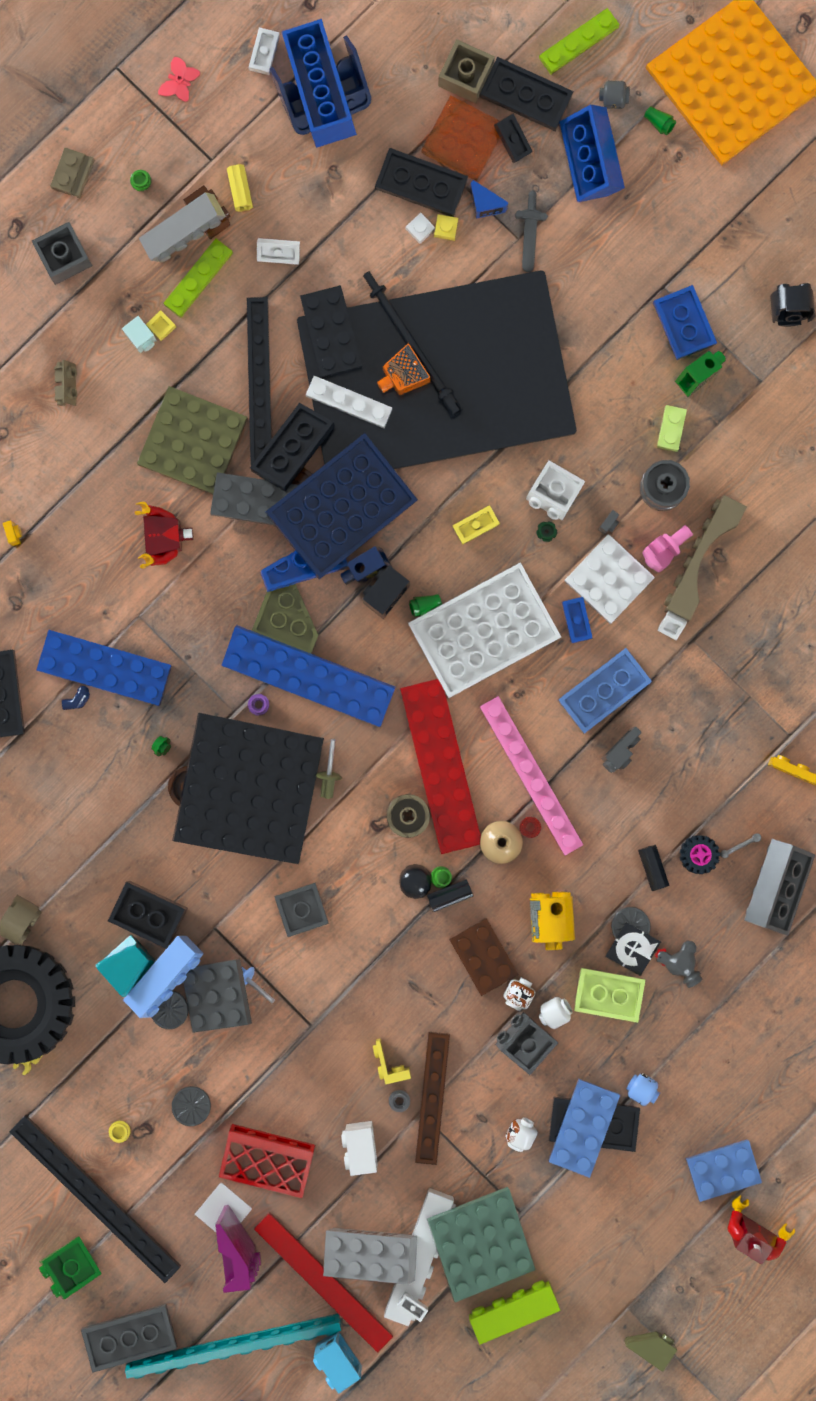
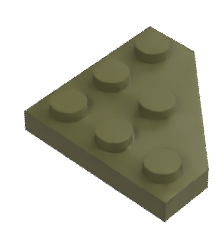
M296 584L266 592L252 631L312 654L319 635Z

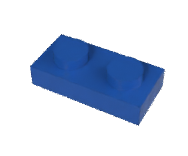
M583 597L562 601L571 644L593 639Z

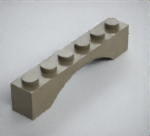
M725 495L720 500L716 499L711 509L714 511L711 519L707 517L702 526V529L705 530L702 537H697L692 546L695 549L692 557L688 555L683 564V567L686 568L683 575L679 574L673 584L676 587L674 593H669L664 602V605L667 606L665 612L670 611L687 620V622L691 620L700 602L697 591V576L702 558L709 546L718 537L738 526L747 506Z

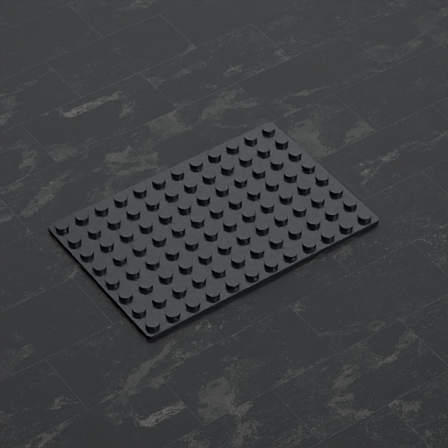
M542 270L389 299L445 387L453 389V395L463 408L459 414L451 416L443 401H439V391L431 380L430 383L402 395H398L394 387L385 393L381 391L377 382L386 377L383 371L384 364L405 347L407 343L380 302L347 308L362 368L322 379L392 407V412L385 428L312 399L314 411L333 421L335 425L321 444L324 464L364 433L392 468L400 469L574 435L577 431L546 275ZM301 316L298 317L297 324L310 386L313 377L321 378L306 318Z

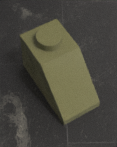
M656 1331L629 1336L624 1340L627 1348L662 1372L677 1352L674 1344L675 1340L666 1333L661 1335Z

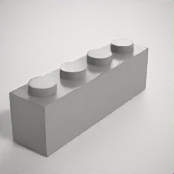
M205 192L145 233L139 240L150 260L162 263L170 259L171 254L175 251L178 252L188 246L187 243L191 240L201 238L207 229L219 226L221 220L226 216L215 195Z

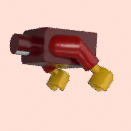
M146 502L136 503V505L142 507V512L135 511V514L147 515L143 516L146 554L138 557V559H144L146 564L140 565L141 569L149 565L167 564L177 557L178 552L182 551V541L194 540L193 528H181L179 519L171 512L160 507L148 505Z
M741 1195L732 1201V1207L735 1211H732L728 1224V1232L732 1237L735 1248L759 1264H763L765 1260L777 1259L787 1244L786 1241L795 1233V1229L790 1233L787 1232L785 1229L786 1223L778 1231L779 1237H777V1235L741 1213L743 1209L749 1206V1200L746 1199L741 1203Z

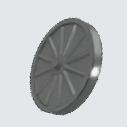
M626 907L615 914L611 924L612 933L615 938H617L626 922L649 935L650 921L642 910L635 907Z
M173 990L172 996L167 1001L161 1003L158 1007L159 1011L152 1017L156 1025L163 1029H175L181 1026L188 1016L189 1010L186 999L180 993Z
M194 1086L181 1089L172 1101V1113L175 1119L185 1126L201 1124L206 1120L211 1110V1102L207 1093Z

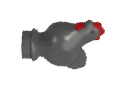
M687 940L684 942L680 951L673 955L666 952L665 948L657 950L655 954L656 961L660 962L662 966H666L671 974L684 976L683 984H686L688 988L697 985L703 980L700 975L701 973L694 971L696 964L694 953L697 947L693 941Z

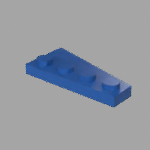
M295 550L260 572L267 592L317 578ZM344 559L327 574L347 569V560Z

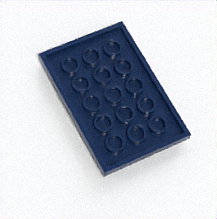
M364 433L265 513L320 580L418 501V499Z

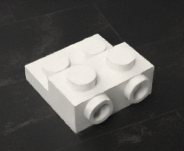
M548 460L528 493L526 500L529 501L531 507L535 509L542 508L547 511V515L550 518L563 520L585 481Z

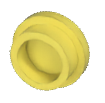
M121 1120L115 1121L109 1128L110 1138L117 1143L126 1141L131 1133L130 1126Z

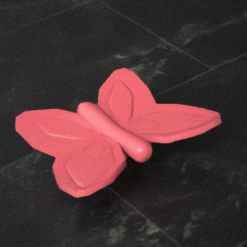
M174 57L171 62V71L174 75H168V78L171 80L166 81L160 86L158 94L161 96H172L175 94L180 100L187 102L189 100L187 86L191 85L190 81H194L200 76V71L193 67H186L185 62L181 58Z

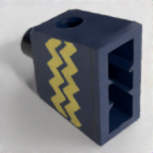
M374 546L347 563L349 569L341 573L340 576L346 585L355 580L363 583L376 576L383 567L387 569L389 565L391 567L392 565L383 549ZM364 564L365 569L361 573L360 568Z

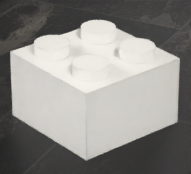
M372 1121L346 1124V1129L342 1131L341 1135L342 1146L347 1148L344 1157L345 1169L350 1170V1176L376 1173L378 1163Z

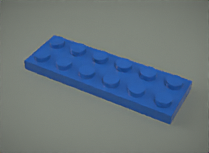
M48 630L37 671L160 706L172 665Z

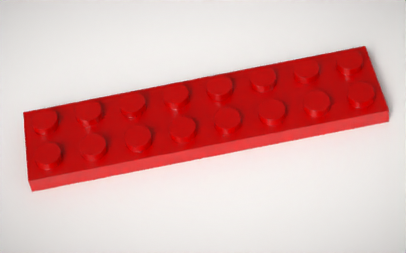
M435 679L400 688L441 854L480 845L481 835L446 694L440 681Z

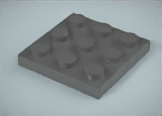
M240 959L198 965L194 969H190L183 983L193 1033L252 1024Z

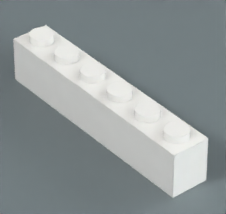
M431 1188L428 1189L412 1235H417L415 1281L410 1284L394 1283L384 1311V1318L409 1326L411 1320L415 1321V1318L398 1307V1302L405 1292L417 1300L423 1299L426 1287L423 1286L426 1278L430 1279L434 1268L431 1266L433 1257L438 1258V1252L427 1218L455 1208L456 1204H453V1196Z

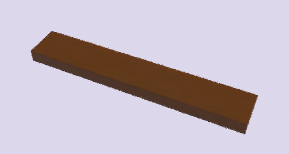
M428 1032L415 1163L437 1165L450 1034Z

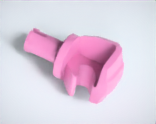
M684 525L672 536L663 534L657 537L642 552L647 566L658 573L664 570L671 563L673 557L680 554L679 546L693 536L691 530Z

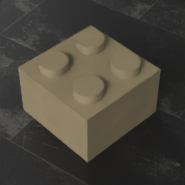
M456 39L440 72L438 87L477 103L480 92L494 65L495 56Z

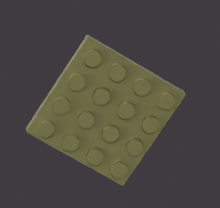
M168 386L137 465L213 495L217 472L226 473L248 418Z

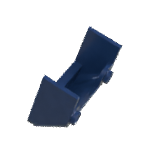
M346 35L343 38L349 56L342 58L337 63L336 68L350 114L352 115L366 109L371 104L372 98L357 50ZM273 67L269 68L280 100L295 132L300 135L310 133L297 85L293 82L282 84Z

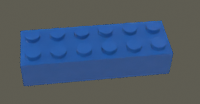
M322 19L282 31L316 148L357 135Z

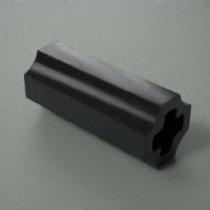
M651 845L639 849L638 852L651 891L670 886L657 846Z
M467 879L427 894L433 912L474 897Z

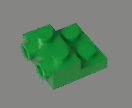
M79 1236L39 1261L42 1265L39 1267L42 1276L45 1279L49 1277L53 1283L50 1286L51 1291L56 1298L60 1296L63 1300L102 1274Z

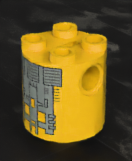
M552 892V896L549 893H531L532 942L545 943V950L563 949L562 942L575 940L573 896H571V892Z

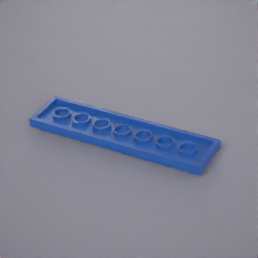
M238 625L234 628L221 665L378 727L382 725L396 688L388 683Z

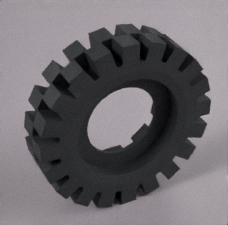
M22 945L0 946V985L7 981L19 980L28 984L34 990L37 997V1010L29 1023L19 1028H8L0 1024V1064L25 1063L48 1054L56 1047L55 1045L63 1040L68 1033L66 1031L67 1027L73 1021L74 1014H72V1008L75 1007V996H72L71 990L74 987L71 979H68L65 975L67 971L61 963H57L54 960L53 956L35 947Z

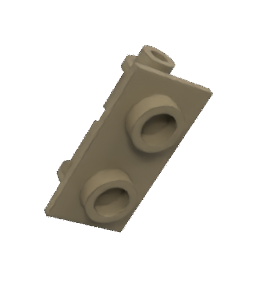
M62 360V362H57V366L54 367L55 382H62L61 386H55V401L59 406H65L66 403L76 406V364Z

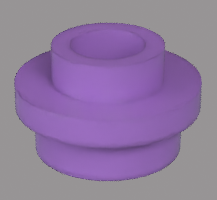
M255 694L249 699L248 708L255 715H263L269 709V700L262 694ZM262 701V708L257 709L255 703Z

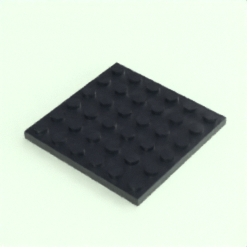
M198 713L172 841L299 864L324 738Z

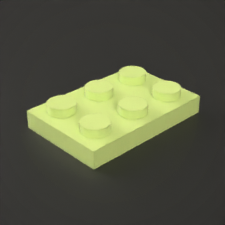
M581 968L574 1011L638 1023L645 979Z

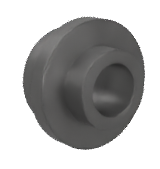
M403 1090L394 1091L389 1097L391 1109L396 1112H403L408 1109L410 1105L409 1095ZM397 1097H402L404 1102L397 1104L395 1100Z

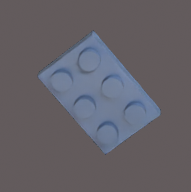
M748 1139L686 1158L700 1202L762 1183Z

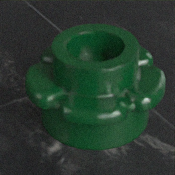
M550 521L541 522L536 531L538 538L543 539L544 542L552 541L557 536L555 524Z

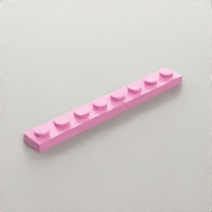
M499 696L480 706L481 711L564 856L583 846L582 841Z

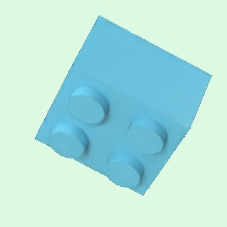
M340 1332L327 1336L316 1344L313 1362L319 1371H324L327 1376L325 1378L326 1382L332 1390L336 1389L339 1394L361 1379L362 1365Z

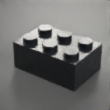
M127 881L108 922L167 949L172 943L188 908L132 881Z

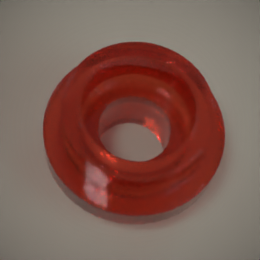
M526 817L521 821L520 832L523 836L534 838L539 835L541 824L538 819ZM529 823L534 825V830L531 832L526 829Z

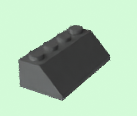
M772 839L767 848V855L760 869V875L754 887L753 896L746 910L744 921L788 936L815 854L794 845Z

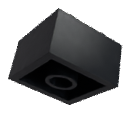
M390 565L387 569L383 567L375 577L377 578L373 586L369 584L362 593L364 597L362 599L363 604L382 619L387 616L410 587V581Z

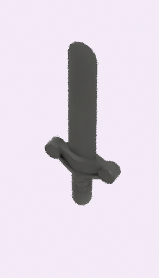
M534 190L528 194V209L518 210L515 213L516 219H525L522 267L525 272H531L534 269L537 221H546L548 218L546 213L536 210L537 194Z

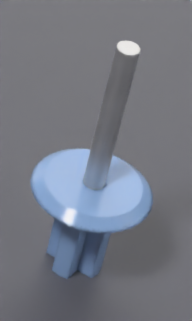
M242 967L245 985H251L269 1002L274 1003L275 999L251 980L255 968L250 967L245 970Z

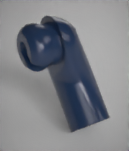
M80 686L73 699H63L62 709L70 710L84 707L90 698L88 687Z

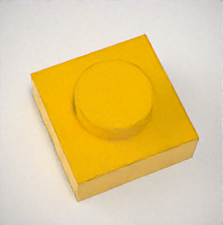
M11 520L3 522L8 543L12 546L21 544L20 537H22L19 525H15Z

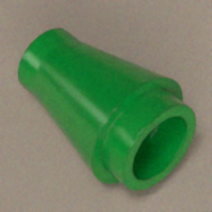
M652 106L644 114V117L648 119L660 134H670L676 125V120L673 119L672 115L657 110Z
M439 594L413 597V600H409V607L414 617H421L442 605Z

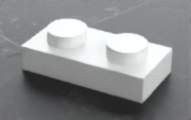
M259 28L249 63L250 71L270 75L269 68L273 64L280 38L279 32Z
M258 238L257 261L299 265L300 241Z

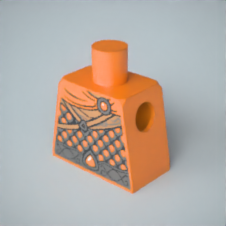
M407 344L384 364L383 371L386 377L378 381L377 384L383 393L394 387L398 395H402L430 383L431 377L411 346Z

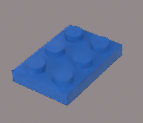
M693 285L653 301L676 360L717 344Z

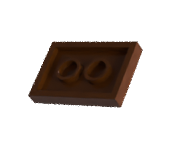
M487 918L449 939L481 996L519 975Z

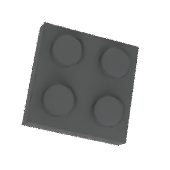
M316 882L274 896L287 937L329 924Z

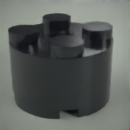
M803 283L798 286L781 284L770 295L772 322L775 323L777 321L779 326L791 327L802 325V320L807 319L810 322L816 316L814 294L809 283Z

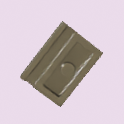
M65 147L50 185L51 188L80 199L95 161L94 158Z

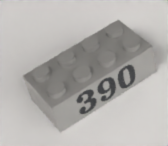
M342 1228L329 1229L326 1231L323 1276L410 1284L415 1281L417 1235Z

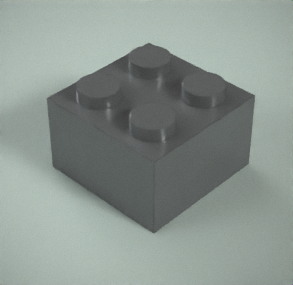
M70 222L32 240L43 265L55 285L93 266Z

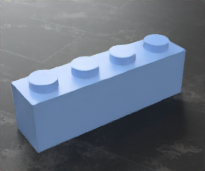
M177 936L123 1001L139 1018L153 1017L159 1011L158 1007L161 1003L167 1001L172 996V990L185 981L187 978L186 974L190 969H194L200 963V958L204 953L187 936Z

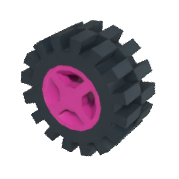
M695 835L686 839L679 851V858L683 863V867L695 874L711 872L720 861L718 860L720 856L718 845L707 836Z

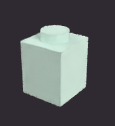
M139 316L122 328L125 335L140 353L150 350L155 345L154 342L157 341Z

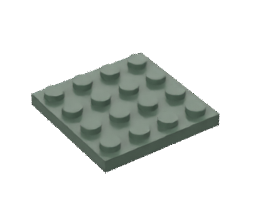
M508 1187L427 1218L454 1302L535 1271V1266Z

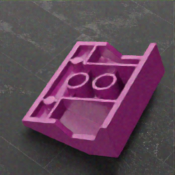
M225 1205L215 1224L218 1252L223 1257L225 1274L223 1293L251 1290L261 1265L260 1252H256L255 1244L230 1206Z

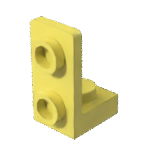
M376 1039V1045H373L375 1058H380L381 1066L378 1067L380 1080L384 1079L385 1084L411 1079L409 1067L404 1068V1065L392 1067V1071L388 1072L381 1039Z

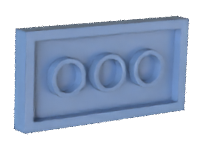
M625 648L558 699V701L583 734H585L652 681L627 648Z
M578 1079L548 1161L590 1178L620 1094Z

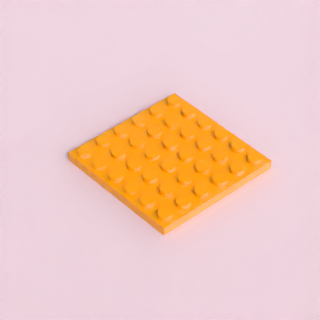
M733 0L646 65L647 71L721 166L816 96V79L754 0Z

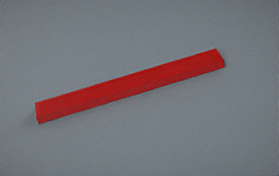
M270 1212L254 1227V1230L377 1353L393 1338V1335L335 1277L323 1276L324 1266Z

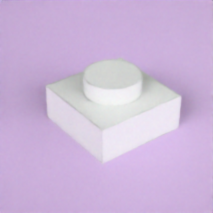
M422 213L417 215L405 227L419 244L435 231V227Z
M668 611L657 631L677 640L686 626L687 620Z

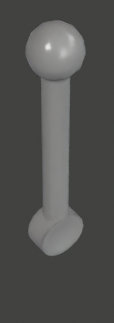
M754 834L751 839L729 850H722L721 857L727 858L729 854L752 842H759L761 835Z

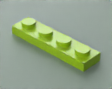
M606 8L540 54L539 59L552 75L618 29L620 24L609 9Z
M215 238L165 300L164 306L181 318L233 254L232 250Z

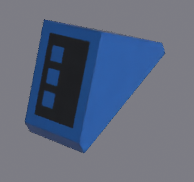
M472 180L470 192L476 219L507 211L508 202Z

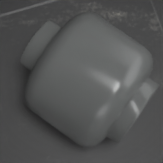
M608 80L605 82L604 88H600L599 101H603V105L607 109H623L625 104H629L630 86H627L624 81Z

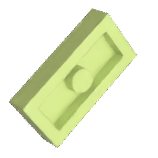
M669 405L665 406L657 448L678 452L687 409Z

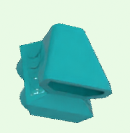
M130 935L95 966L122 997H125L156 960L135 937Z

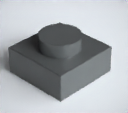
M612 510L598 530L604 535L608 530L613 532L619 524L616 520L619 514Z

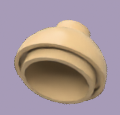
M506 821L493 822L481 834V851L488 860L494 863H509L517 858L522 850V835L512 823ZM501 838L506 840V845L503 847L498 845V840Z

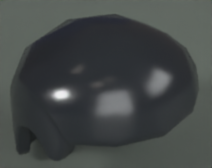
M413 864L407 866L400 874L399 884L401 891L408 898L419 899L425 897L431 889L430 872L422 865Z

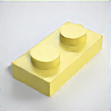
M489 505L452 525L460 542L464 545L497 527L500 523Z

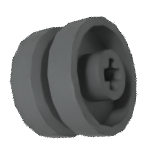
M661 460L652 464L640 482V494L643 501L650 508L657 511H668L677 507L687 496L690 488V478L686 469L672 460ZM662 483L666 484V485H667V489L663 488L664 485H661V484H662Z

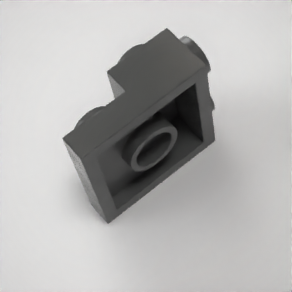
M636 726L630 728L601 758L604 761L602 765L610 773L626 768L632 761L630 757L633 753L627 747L629 749L633 748L641 740L638 736L642 733Z
M523 1012L521 1015L517 1014L513 1017L511 1027L507 1031L499 1033L495 1045L514 1063L531 1075L558 1042Z

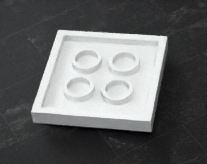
M608 534L564 581L611 624L655 577Z

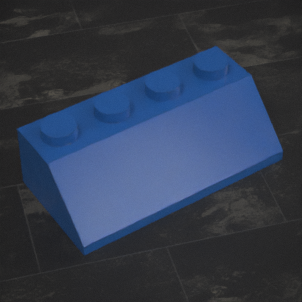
M590 104L561 120L559 124L577 202L607 197L624 189L625 186L607 107Z

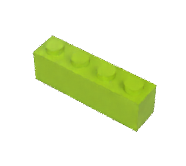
M542 1280L534 1283L532 1288L528 1290L520 1289L513 1292L509 1298H498L488 1307L479 1306L473 1309L472 1313L469 1314V1320L479 1345L561 1310L550 1282Z

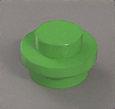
M137 170L131 175L130 183L135 190L145 191L151 185V177L145 170Z
M436 867L431 873V882L435 887L444 888L452 880V875L446 867Z

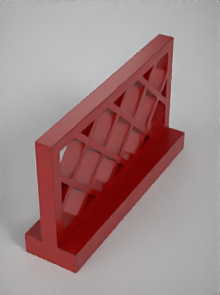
M232 1124L228 1133L219 1177L303 1198L316 1145ZM231 1143L241 1144L244 1151L234 1155L230 1148ZM255 1148L262 1149L265 1154L264 1157L257 1161L250 1152ZM277 1153L282 1154L286 1160L276 1166L271 1158ZM247 1154L252 1164L242 1168L237 1159ZM268 1159L273 1169L263 1173L258 1164ZM297 1159L306 1160V1167L300 1171H297L292 1163ZM233 1161L239 1169L234 1174L225 1172L226 1165ZM289 1164L294 1174L285 1179L279 1169ZM255 1167L260 1176L256 1179H251L247 1176L246 1171ZM276 1172L281 1182L271 1184L266 1177ZM297 1177L301 1184L300 1191L291 1189L287 1182Z

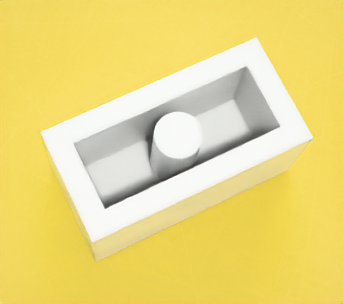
M407 1292L403 1294L398 1302L400 1309L419 1322L422 1321L428 1312L426 1305Z

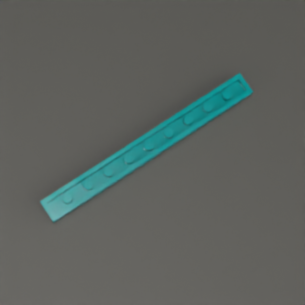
M333 1314L146 1357L126 1364V1378L139 1379L146 1374H161L173 1368L183 1369L191 1364H205L210 1360L218 1358L224 1360L232 1355H246L258 1349L269 1350L276 1345H291L295 1341L303 1339L309 1341L321 1335L331 1336L341 1331V1318L339 1314Z

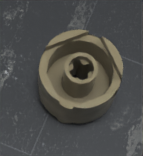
M411 794L401 795L395 798L388 807V825L395 834L401 837L411 838L418 836L429 824V808L418 796ZM412 810L414 820L405 822L403 820L405 817L402 815L403 812Z
M17 894L13 903L0 920V936L15 945H22L31 931L28 929V926L33 927L42 913L39 907Z

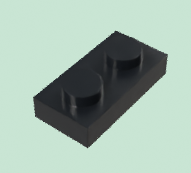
M514 113L494 124L513 163L533 152Z

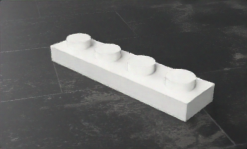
M316 376L313 377L306 393V397L381 428H385L392 412V407Z

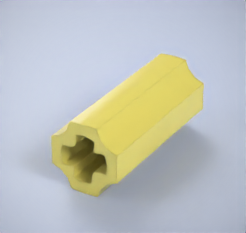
M244 165L229 166L227 173L235 210L242 212L252 209L253 205Z

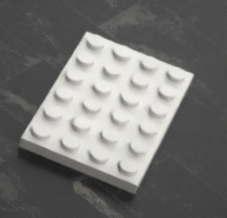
M521 562L408 623L448 698L561 638Z

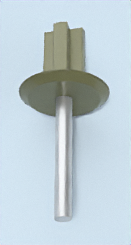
M331 739L327 771L316 774V777L322 779L320 797L325 799L333 798L335 781L342 779L339 774L332 772L335 739Z

